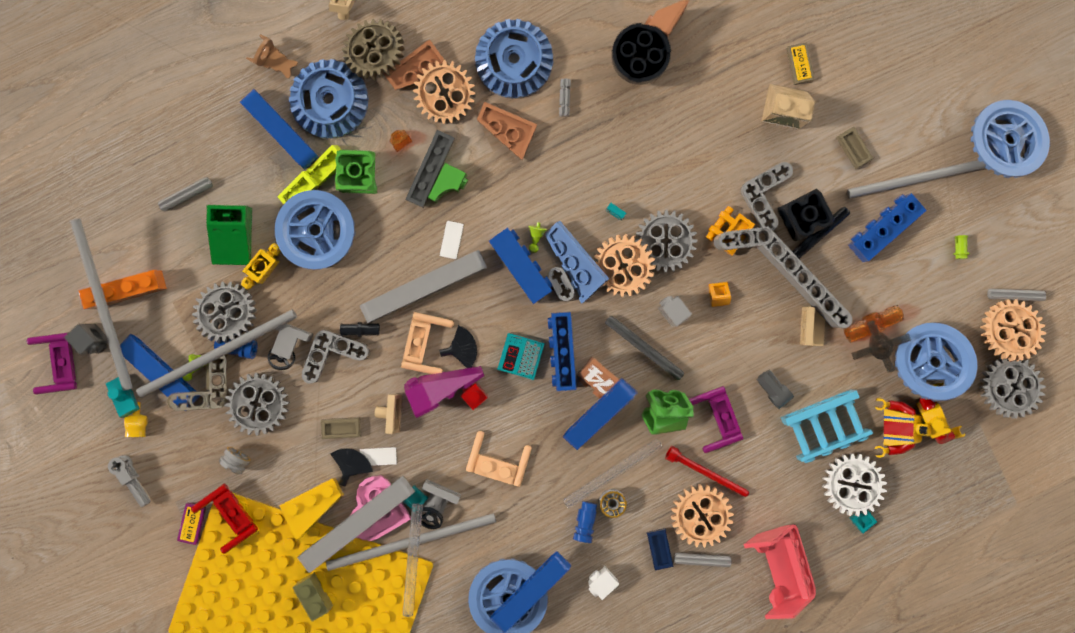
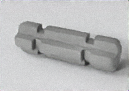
M567 78L560 81V88L562 89H560L559 106L561 107H559V116L568 117L570 112L568 106H570L569 88L571 87V80Z

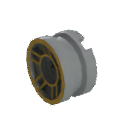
M227 447L224 451L225 455L219 459L220 464L226 469H231L233 473L243 474L245 465H248L251 459L243 452Z
M610 489L604 491L599 498L601 511L607 517H620L626 510V499L619 490ZM615 500L617 505L610 506L609 502Z

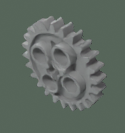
M665 210L664 215L657 211V217L651 213V220L649 221L644 218L646 225H639L642 232H636L640 239H642L641 245L648 244L646 251L651 250L654 245L661 247L662 251L658 256H654L652 253L649 255V257L655 258L651 264L657 265V271L661 267L664 268V272H667L668 267L675 271V265L682 268L681 262L683 261L688 264L689 262L686 257H693L690 250L697 249L692 246V243L698 242V240L692 239V236L696 235L697 232L690 231L694 225L687 226L689 219L681 220L683 214L675 217L676 211H673L671 215L668 214V210ZM665 224H668L667 237L671 239V243L667 244V258H664V243H661V239L665 237ZM654 226H659L662 229V233L658 237H654L651 234V229ZM673 226H678L681 229V233L677 237L671 235L670 231ZM674 245H678L681 249L680 254L677 256H673L670 253V249Z
M222 281L219 287L214 283V289L206 287L208 293L201 292L200 294L203 298H196L199 305L193 306L197 310V312L192 313V316L197 318L193 323L199 325L196 329L202 332V336H208L210 341L215 339V342L219 344L221 340L224 343H228L229 338L234 340L237 335L241 336L243 331L249 332L247 326H254L250 320L256 319L252 314L257 312V309L252 307L256 302L250 300L253 296L250 293L247 294L248 291L245 288L241 289L239 284H236L234 287V284L229 282L227 286ZM231 296V300L228 303H224L225 299ZM215 307L214 312L208 314L209 309ZM241 311V315L238 318H234L235 313ZM225 322L224 327L218 329L219 324Z
M999 358V361H992L993 365L986 366L989 371L982 372L986 378L980 379L984 386L979 387V389L985 390V393L981 394V397H987L984 404L991 403L989 409H997L996 415L1003 413L1004 418L1010 416L1011 418H1017L1018 416L1021 418L1025 417V414H1032L1031 409H1038L1035 403L1043 402L1039 399V396H1045V394L1040 389L1046 388V386L1040 385L1044 378L1037 377L1040 371H1033L1035 368L1034 364L1028 366L1029 360L1021 362L1015 359L1010 362L1008 358L1003 360ZM1006 370L1010 372L1009 379L1006 377ZM1024 379H1025L1026 382H1027V387H1026V388L1023 386V380H1024ZM998 386L1002 390L1001 395L997 393ZM1015 396L1019 399L1018 405L1014 402Z
M255 373L254 378L247 374V380L240 377L241 384L234 382L235 389H228L232 395L225 397L230 400V403L224 404V406L230 407V410L226 412V414H232L229 421L235 420L234 428L241 426L240 432L248 429V435H251L253 430H255L256 436L260 435L261 430L264 434H267V428L274 431V424L280 426L279 419H286L282 413L289 411L284 408V405L290 404V402L284 401V398L288 396V394H282L285 387H278L280 381L273 383V376L267 380V374H263L261 378L259 373ZM249 387L254 389V396L252 398L246 396V390ZM260 387H262L263 390H262V392H261V394H260V398H259V397H258V396H259V389H260ZM269 391L274 396L271 402L265 400V394ZM258 401L261 403V407L256 408L253 402ZM244 406H247L250 410L247 417L241 414V409ZM256 409L255 420L252 421V416L254 415ZM263 410L269 414V418L266 421L260 418V413Z

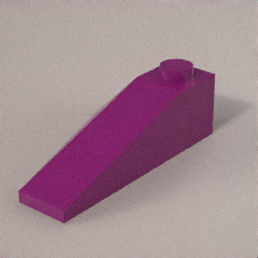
M481 366L423 375L418 378L413 377L404 384V389L414 415L418 418L439 407L438 402L444 398L451 399L454 397L459 388L466 389L485 375Z

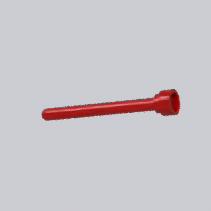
M671 446L665 456L666 460L672 463L680 462L744 497L749 495L747 489L681 455L682 453L678 448Z

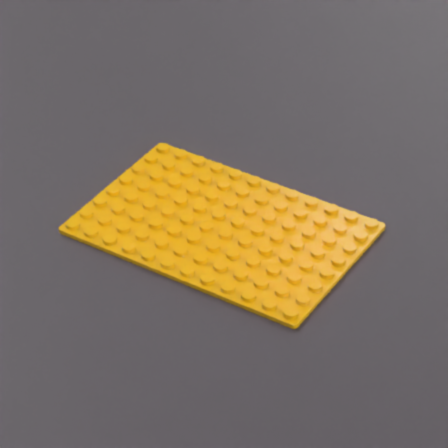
M233 493L251 517L253 523L258 527V531L226 554L221 553V547L238 535L233 532L212 503L168 630L169 633H410L433 568V563L402 551H396L328 571L326 561L382 545L373 541L354 538L316 569L308 573L297 557L334 528L317 522L301 539L296 541L281 509ZM312 573L316 574L323 591L327 593L333 604L328 613L314 621L310 620L292 588L298 581Z

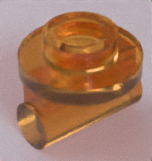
M405 130L394 131L389 140L397 152L413 142Z

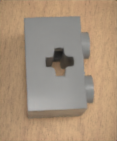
M667 296L659 302L661 306L658 307V310L671 326L677 327L692 315L678 296Z

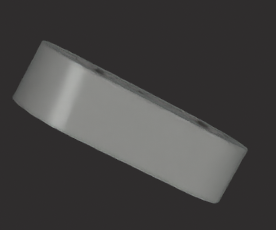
M560 267L552 268L548 273V278L557 296L562 301L571 300L574 296V289L566 273ZM553 271L562 273L560 276L562 283L559 284L557 279H552ZM561 285H564L566 290H571L569 298L561 296L560 293L563 292L560 287Z

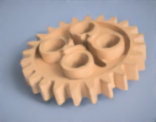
M446 60L443 61V65L436 61V67L429 63L430 70L427 71L422 68L424 75L417 74L420 82H414L418 86V89L413 90V92L418 93L414 100H420L416 107H423L424 109L421 114L428 112L427 119L434 116L435 122L441 118L444 124L448 118L450 123H452V117H456L459 121L460 113L466 116L465 108L471 110L468 102H474L470 95H474L475 92L470 91V88L475 85L468 83L472 77H465L467 70L461 72V65L454 68L453 61L449 66H447ZM446 73H450L453 76V82L449 85L445 84L442 80L443 75ZM436 76L440 79L443 87L449 89L447 95L453 104V108H450L443 95H439L441 89L435 80ZM429 82L435 83L437 87L436 92L433 94L427 93L425 89L426 84ZM456 90L460 91L463 95L462 100L459 102H455L452 99V93ZM437 100H443L446 103V108L443 111H438L435 108Z
M618 234L616 235V241L610 237L609 243L606 241L602 243L604 248L599 247L597 249L601 254L594 255L598 259L596 264L609 278L602 285L608 286L607 292L614 289V295L620 291L621 297L625 295V292L631 296L633 290L638 294L640 292L639 287L645 289V283L650 284L651 280L648 276H654V273L650 270L656 268L655 265L651 264L655 258L649 257L653 251H646L648 244L642 246V239L636 242L635 235L628 239L627 234L621 239ZM625 248H630L633 251L632 257H627L624 254ZM609 256L616 260L615 265L608 264L607 258ZM622 262L628 263V266L626 268H621L620 265L622 264ZM634 265L641 267V274L634 273ZM616 274H622L625 281H617Z
M1008 299L991 306L990 310L985 312L987 317L982 319L986 325L980 326L981 329L986 331L981 334V336L987 337L984 344H991L988 350L995 349V356L1001 354L1002 360L1008 358L1010 362L1015 359L1016 361H1021L1023 358L1029 359L1031 358L1030 355H1036V350L1042 348L1038 343L1045 342L1041 336L1046 334V332L1041 331V328L1045 327V325L1039 323L1043 318L1036 317L1038 310L1032 312V305L1025 307V301L1018 304L1017 299L1013 301ZM1005 315L1008 316L1009 322L1005 319ZM1023 322L1026 323L1027 329L1024 327ZM999 332L1003 334V339L1000 337ZM1018 339L1021 341V346L1017 342Z
M698 484V489L691 485L690 492L683 489L685 495L678 494L681 500L673 501L677 508H671L675 514L671 515L670 518L676 520L672 523V526L678 527L675 532L681 534L680 538L682 540L687 538L689 545L694 541L695 547H698L700 542L704 548L706 547V542H709L711 546H713V540L720 543L719 536L721 535L726 538L727 536L724 531L731 530L727 524H733L729 517L734 514L728 511L732 508V505L726 504L729 499L727 497L722 498L724 493L721 491L717 493L716 487H713L710 491V486L707 484L704 489L701 484ZM708 498V505L705 507L700 506L701 500ZM693 501H695L698 508L701 510V512L704 514V517L711 525V530L708 529L704 521L700 518L699 513L692 505ZM687 509H693V514L690 517L684 516V512ZM719 514V520L711 522V517ZM703 525V531L696 533V526Z

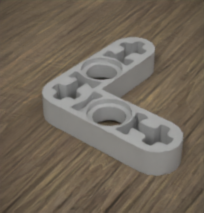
M782 162L747 181L741 187V194L760 228L766 227L764 225L766 219L765 217L760 219L759 215L765 214L767 211L769 214L765 215L766 218L773 221L771 224L772 228L770 229L773 231L778 226V219L763 192L792 176L793 168L787 162ZM781 167L783 169L786 168L788 170L785 173L786 176L784 174L778 177L774 175L777 172L781 171ZM765 175L770 176L772 180L769 186H765L762 183V177ZM747 185L754 187L755 190L752 191L754 196L759 195V198L754 199L752 202L750 201L753 198L752 194L746 192L748 189ZM757 201H761L764 204L762 212L755 210L754 205Z
M319 331L314 338L304 365L302 379L310 384L317 382L321 377L330 351L361 361L369 356V348L361 342L331 331ZM327 334L329 339L328 342L323 344V348L326 347V351L316 348V345L321 346L322 339H320V336ZM340 340L347 342V349L344 351L339 350L337 347V343ZM351 347L355 349L363 347L365 355L358 357L357 352L351 351V354H348ZM316 351L321 352L323 355V359L320 362H316L313 359V354ZM310 363L313 365L320 366L319 368L316 367L314 369L313 374H315L316 377L311 378V380L309 379V375H307V372L312 371L313 366H309Z

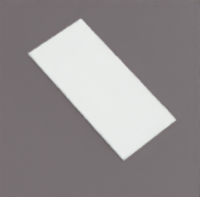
M447 221L440 256L452 259L457 258L464 224Z
M396 447L360 449V453L365 455L372 466L397 464Z

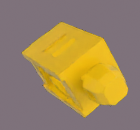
M271 244L268 251L260 248L244 268L243 272L248 277H244L241 285L245 289H251L255 282L263 284L280 263L275 258L281 252L278 244ZM265 261V269L259 272L258 264Z

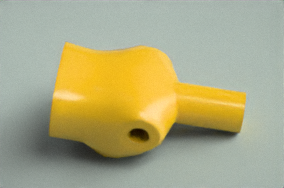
M140 409L124 418L125 437H146L148 417L140 414Z

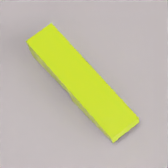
M331 145L306 171H302L277 196L280 201L285 204L294 195L304 191L316 190L336 172V153L342 149L338 145Z

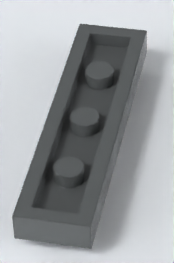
M439 130L436 131L405 200L424 208L453 145L454 137Z

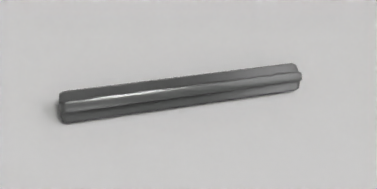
M613 316L608 317L605 322L606 325L675 379L680 380L683 377L684 372L616 318Z

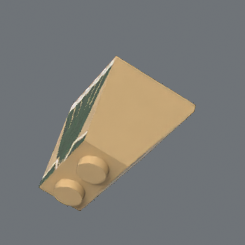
M769 84L762 122L799 130L811 121L815 101L806 91Z

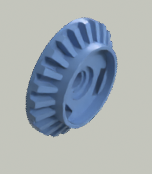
M507 19L504 22L495 23L491 28L489 27L486 33L479 39L475 54L476 69L483 84L495 94L505 98H523L538 91L548 80L553 66L552 47L547 36L543 34L539 27L532 25L531 22H524L521 19ZM509 34L523 35L528 40L524 42L510 39ZM492 54L496 55L501 70L496 73L493 70L489 57ZM517 54L520 60L517 63H511L509 56ZM534 62L537 67L526 78H523L521 74Z
M323 59L316 63H310L308 67L303 68L300 74L294 78V83L290 88V109L295 120L303 129L317 137L332 139L345 136L355 130L366 115L369 102L366 85L363 79L358 77L356 72L352 73L346 63L342 61ZM327 74L337 75L345 79L343 85L326 79ZM305 91L310 92L312 109L305 108ZM326 94L334 96L332 103H324V96ZM347 106L348 109L342 116L335 120L331 119L335 113Z
M1001 100L983 109L974 120L975 124L971 128V132H973L971 142H974L975 146L973 151L978 153L979 157L977 159L979 162L983 161L986 164L985 168L987 170L992 169L994 174L1004 175L1005 178H1020L1037 170L1045 161L1050 147L1048 129L1041 116L1030 106L1019 101ZM996 120H1004L1012 124H996ZM1006 135H1010L1013 138V144H1009L1006 141ZM1024 144H1025V153H1024V156H1023V158H1022V157L1020 156V153H1021L1022 148H1023V146H1024Z
M309 190L294 195L282 206L275 222V238L279 249L289 261L302 268L320 270L339 263L348 254L350 247L353 245L355 223L350 210L339 198L325 191ZM314 207L315 212L302 220L298 219L302 212ZM334 221H339L340 236L338 240H334ZM313 225H319L321 229L320 233L316 236H313L310 232ZM300 241L316 249L314 255L299 248L298 244Z
M925 323L912 328L899 341L898 348L895 351V367L898 369L897 374L899 378H902L905 387H909L913 394H918L922 396L921 398L931 399L932 401H948L966 392L974 382L977 374L975 351L969 340L955 328L941 323ZM917 345L921 349L915 361L912 362L910 361L911 352L914 346ZM942 346L950 351L955 362L952 361ZM932 357L939 359V367H934L931 364L930 360ZM926 380H944L945 386H932L927 384Z
M512 558L499 559L483 567L475 576L469 590V609L474 621L484 632L503 633L490 620V617L504 603L503 596L507 593L513 594L536 571L535 568L529 566L524 561ZM501 575L503 579L489 590L486 585L494 577ZM547 592L505 633L532 632L540 624L546 613L548 603Z

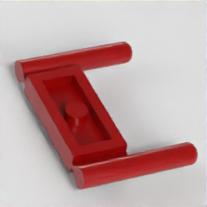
M225 483L191 507V511L197 513L213 501V504L233 532L238 535L221 547L220 551L223 554H226L258 531V527L253 523L251 517Z

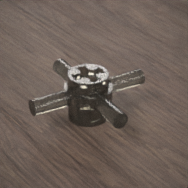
M869 321L867 325L872 334L869 340V347L852 352V357L856 360L872 354L875 358L882 360L887 372L891 373L895 370L890 359L893 347L909 342L911 338L909 334L890 339L885 333L879 332L875 321Z

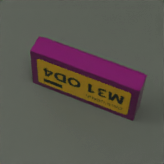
M188 502L185 504L177 541L197 545L206 506L197 513H193L191 507L195 504Z

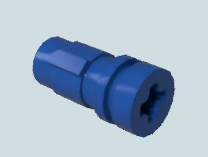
M221 340L220 344L214 342V349L226 343H224L223 340ZM253 340L228 354L254 359L258 343L256 340Z
M582 501L581 509H578L576 519L578 526H575L574 540L592 543L593 536L591 534H594L593 524L595 522L597 504Z

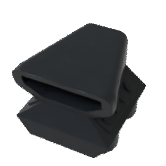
M817 188L778 208V212L792 240L795 242L834 223V216L824 196Z

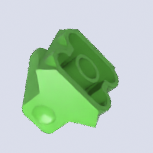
M358 150L337 151L335 159L336 190H339L341 193L377 194L375 152Z
M651 390V392L645 395L650 407L644 408L642 418L651 434L686 430L688 419L693 417V406L685 393L677 390L669 392Z

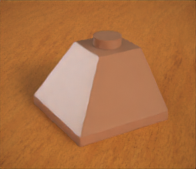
M682 0L657 10L654 16L650 15L645 24L653 27L656 26L668 38L683 15L689 0Z

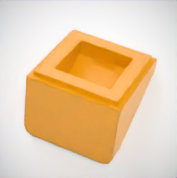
M728 282L708 285L712 307L730 305L731 294Z

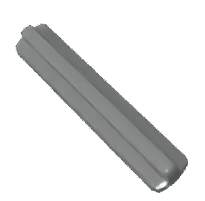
M205 177L159 201L158 205L162 211H167L213 186L209 178Z
M988 289L987 298L1045 301L1046 292Z
M675 553L674 556L676 564L731 567L732 562L730 556Z

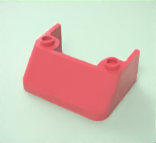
M793 524L758 533L744 544V548L754 547L758 553L766 554L775 588L769 595L773 608L765 615L766 619L795 618L816 595L815 584L799 530Z

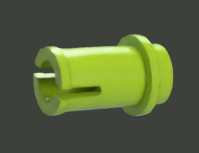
M968 235L955 236V253H953L955 259H968V255H970L968 252Z

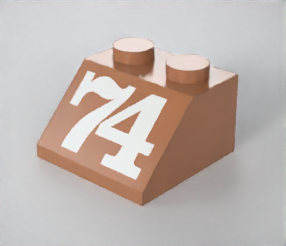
M593 357L589 359L577 374L580 377L578 381L586 388L590 385L595 389L592 393L599 399L619 381L617 377Z

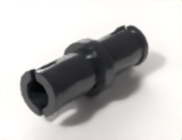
M358 322V324L342 323L340 324V335H358V337H362V335L379 336L380 325L379 323L362 324V322Z

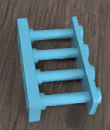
M847 390L781 417L784 425L793 427L802 450V454L796 456L797 460L804 461V463L812 462L816 456L821 454L822 456L829 455L836 448H847L851 446V442L865 441L869 438V435L873 434L871 429H863L855 410L854 400L860 398L857 390ZM840 405L846 406L856 431L847 436L844 434L835 411L837 410L836 407ZM822 412L828 413L838 437L837 440L827 443L818 420V414ZM805 419L811 421L820 444L819 447L812 450L809 449L800 426L801 421Z

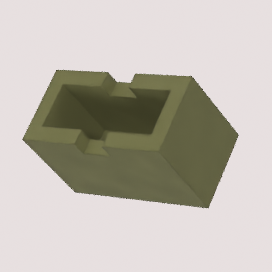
M315 573L301 579L292 587L311 621L328 613L333 607L327 593L323 591L322 585Z

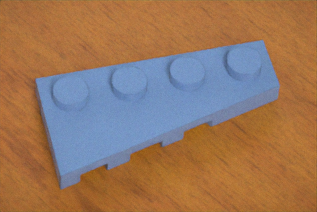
M558 221L549 229L545 236L555 255L559 256L563 264L561 266L564 272L568 273L572 281L570 283L573 289L577 290L582 304L605 284L609 278L563 223Z

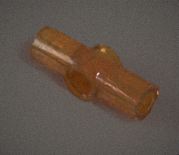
M898 305L889 307L881 312L868 314L862 317V320L851 324L847 328H843L845 337L852 343L868 335L872 336L886 330L885 328L903 321L904 314Z

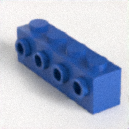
M912 193L907 195L901 194L894 200L895 204L891 208L888 206L879 213L881 217L877 220H871L865 226L867 228L862 233L858 232L851 238L852 242L848 246L862 262L870 261L927 211Z
M507 227L490 239L489 242L528 298L535 304L552 292L550 287L553 285L547 276L543 278L539 273L542 269L536 261L532 262L528 256L531 253L526 246H520L517 241L520 238L514 229L510 231Z
M571 312L551 313V317L548 318V329H552L553 337H549V346L554 349V356H550L551 367H555V375H552V387L556 386L557 391L576 390Z

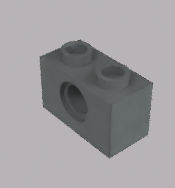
M77 324L64 337L80 355L99 354L107 348L106 344L108 343L105 333L96 324Z

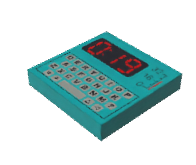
M508 333L497 370L534 380L545 343Z

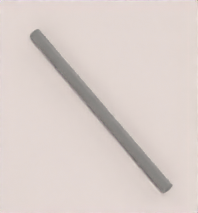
M979 160L851 188L847 190L849 198L859 197L984 169L986 164L983 161L979 162Z
M81 219L70 220L123 391L132 389L133 386Z
M292 309L136 390L138 396L142 398L296 319L295 311Z
M492 513L326 561L328 571L493 524L496 523L495 515Z

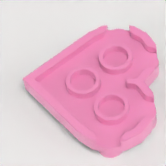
M382 475L368 477L361 482L356 496L358 506L353 509L351 515L390 486L389 480ZM401 502L356 538L373 541L411 520V516L403 502Z

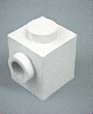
M606 566L600 571H594L589 576V591L594 597L599 596L602 600L619 585L618 579Z

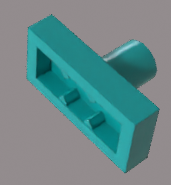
M119 377L106 383L108 397L112 399L120 418H124L140 409L132 389L123 391Z

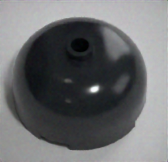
M642 23L632 24L624 28L616 37L611 53L612 64L617 74L623 80L636 85L649 84L657 80L665 72L670 61L671 47L666 35L656 26L653 27Z

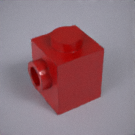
M477 382L466 389H462L464 393L461 397L472 410L489 397Z

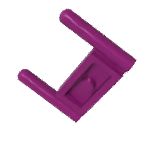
M68 333L27 338L26 343L28 345L50 343L49 351L53 382L55 384L34 387V394L77 389L72 346L64 338Z
M724 386L689 399L692 406L708 400L723 438L703 446L702 450L704 453H709L744 440Z

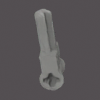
M127 455L111 459L108 463L109 472L117 477L122 486L126 485L140 507L149 504L151 500L137 480L139 475L133 467L132 459Z

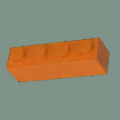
M150 270L101 284L107 306L167 289L163 272L160 270ZM91 287L78 290L83 309H97Z

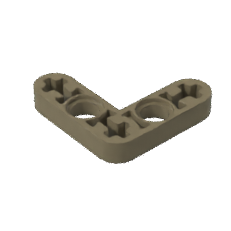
M225 356L218 358L220 363H217V369H221V372H212V369L216 370L215 363L210 362L206 364V391L172 393L167 399L169 408L177 411L222 408L227 401L225 398L227 396ZM215 375L221 377V383L217 386L213 385L211 381ZM212 388L221 389V391H217V396L221 397V401H218L217 405L216 402L212 401L216 397V391H212ZM196 395L202 397V403L199 406H195L192 403V399ZM176 396H178V399H187V403H179L177 407L176 404H173V400H176Z

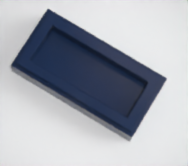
M666 529L648 531L647 537L654 570L674 567Z

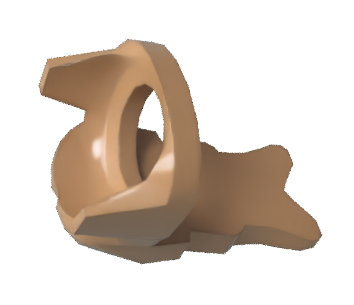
M260 34L259 36L263 39V42L253 58L247 57L246 59L258 66L282 72L289 79L292 68L296 67L298 62L287 59L284 54L274 47L271 39Z

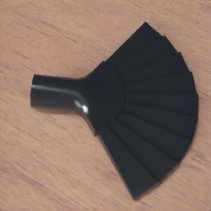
M459 325L451 346L439 350L441 357L453 355L466 368L473 366L477 356V346L473 336L468 330Z
M346 448L330 453L342 471V477L339 482L341 486L346 487L351 476L373 472L369 460L359 451Z

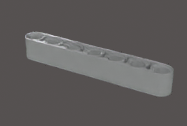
M477 250L360 305V309L367 323H371L486 269L487 266L480 251Z
M404 476L400 477L297 557L308 573L312 572L408 498L415 490Z

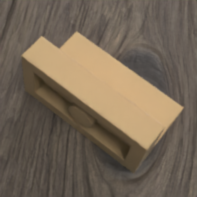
M802 307L800 345L824 346L825 319L815 310V307Z

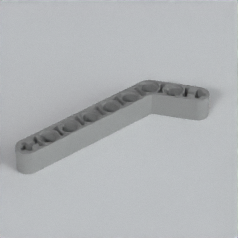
M762 227L729 231L718 234L714 238V246L721 251L757 247L811 306L815 307V310L833 328H847L851 325V314L770 228ZM760 232L765 235L764 241H761L759 238ZM742 234L747 238L745 244L740 240ZM722 239H732V242L722 243ZM774 246L778 249L777 255H774L772 251ZM787 260L791 262L790 269L786 267ZM800 274L804 276L802 283L799 281ZM813 288L817 290L815 297L812 295ZM826 302L830 305L828 310L825 309Z

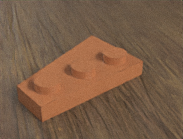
M429 39L401 60L400 65L396 64L395 71L389 69V76L384 73V76L395 90L414 85V82H420L417 74L424 75L422 68L428 71L430 70L428 64L430 63L433 67H436V61L443 65L444 58Z
M484 102L477 121L518 158L523 160L537 124Z

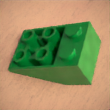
M207 205L206 226L212 265H248L251 261L252 208L236 205Z

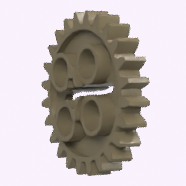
M372 19L371 24L365 20L364 26L358 23L359 29L352 28L353 34L346 35L349 41H343L346 46L342 48L346 65L352 73L356 72L358 77L363 75L365 80L368 79L369 75L373 80H375L376 75H379L382 79L383 73L389 76V69L395 71L394 65L401 64L398 58H404L401 52L405 50L403 46L404 40L399 30L397 31L394 25L391 26L389 21L384 24L382 19L378 23Z

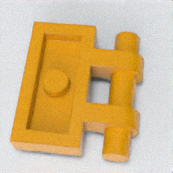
M727 206L718 215L719 219L708 229L709 233L706 235V238L712 241L715 236L724 233L720 229L725 222L730 224L725 232L752 229L755 224L740 213L734 219L730 216L734 210ZM743 234L740 237L741 242L746 238ZM722 239V243L732 242V239ZM737 249L724 251L733 256Z

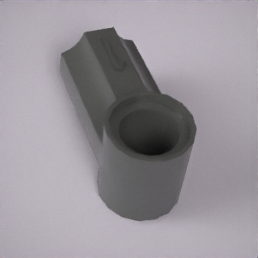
M770 369L763 372L756 379L767 392L768 398L777 409H780L794 398L791 391L784 384H781Z

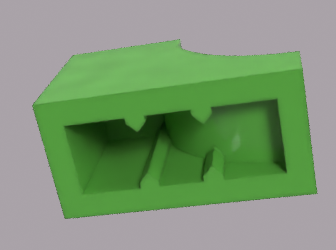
M445 163L428 198L437 203L448 192L456 191L459 193L460 189L464 190L468 179H466L467 174Z

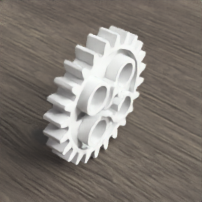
M850 453L849 459L846 455H842V461L835 458L836 465L829 463L832 469L831 471L825 470L829 475L828 477H822L823 480L827 481V484L822 485V487L828 489V491L824 492V495L830 496L827 500L829 503L835 502L833 504L834 509L840 507L839 512L844 513L846 511L849 516L854 511L855 516L858 517L860 511L867 515V509L873 512V505L880 506L877 500L885 499L880 494L881 492H887V490L882 488L887 482L881 481L885 474L878 473L882 468L879 466L874 467L876 461L872 460L869 462L870 457L867 456L862 460V454H857L855 458L854 454ZM846 468L850 470L848 478L843 477V471ZM868 472L869 480L863 482L862 475ZM838 480L871 486V489L839 484ZM845 487L847 494L844 497H840L839 491ZM864 491L866 493V497L864 500L860 501L858 495L860 492Z

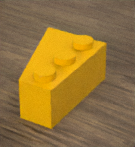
M332 478L279 505L296 541L301 539L344 496L336 478Z

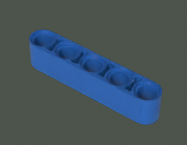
M255 89L240 101L248 112L304 170L319 158Z
M129 334L120 344L123 357L149 381L152 382L173 371L166 362L137 336ZM182 377L159 389L167 397L176 392H196ZM200 395L193 397V404L199 399ZM176 396V400H173V402L178 406L179 403H187V399H178V396Z
M621 378L565 432L563 438L578 450L629 403L637 391Z
M558 551L553 553L491 615L490 620L503 633L507 632L571 568V564Z

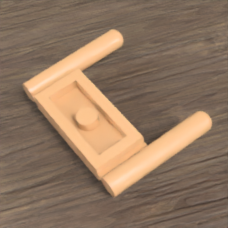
M413 312L401 368L427 374L442 373V369L422 365L431 324L452 328L454 321Z
M478 431L466 471L520 487L532 447L529 445L524 447L519 466L479 454L484 432Z

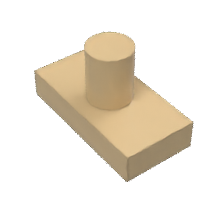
M331 0L329 11L338 13V19L348 20L349 12L356 0Z
M389 394L387 407L377 406L375 409L376 418L386 419L385 433L387 434L400 432L402 394Z

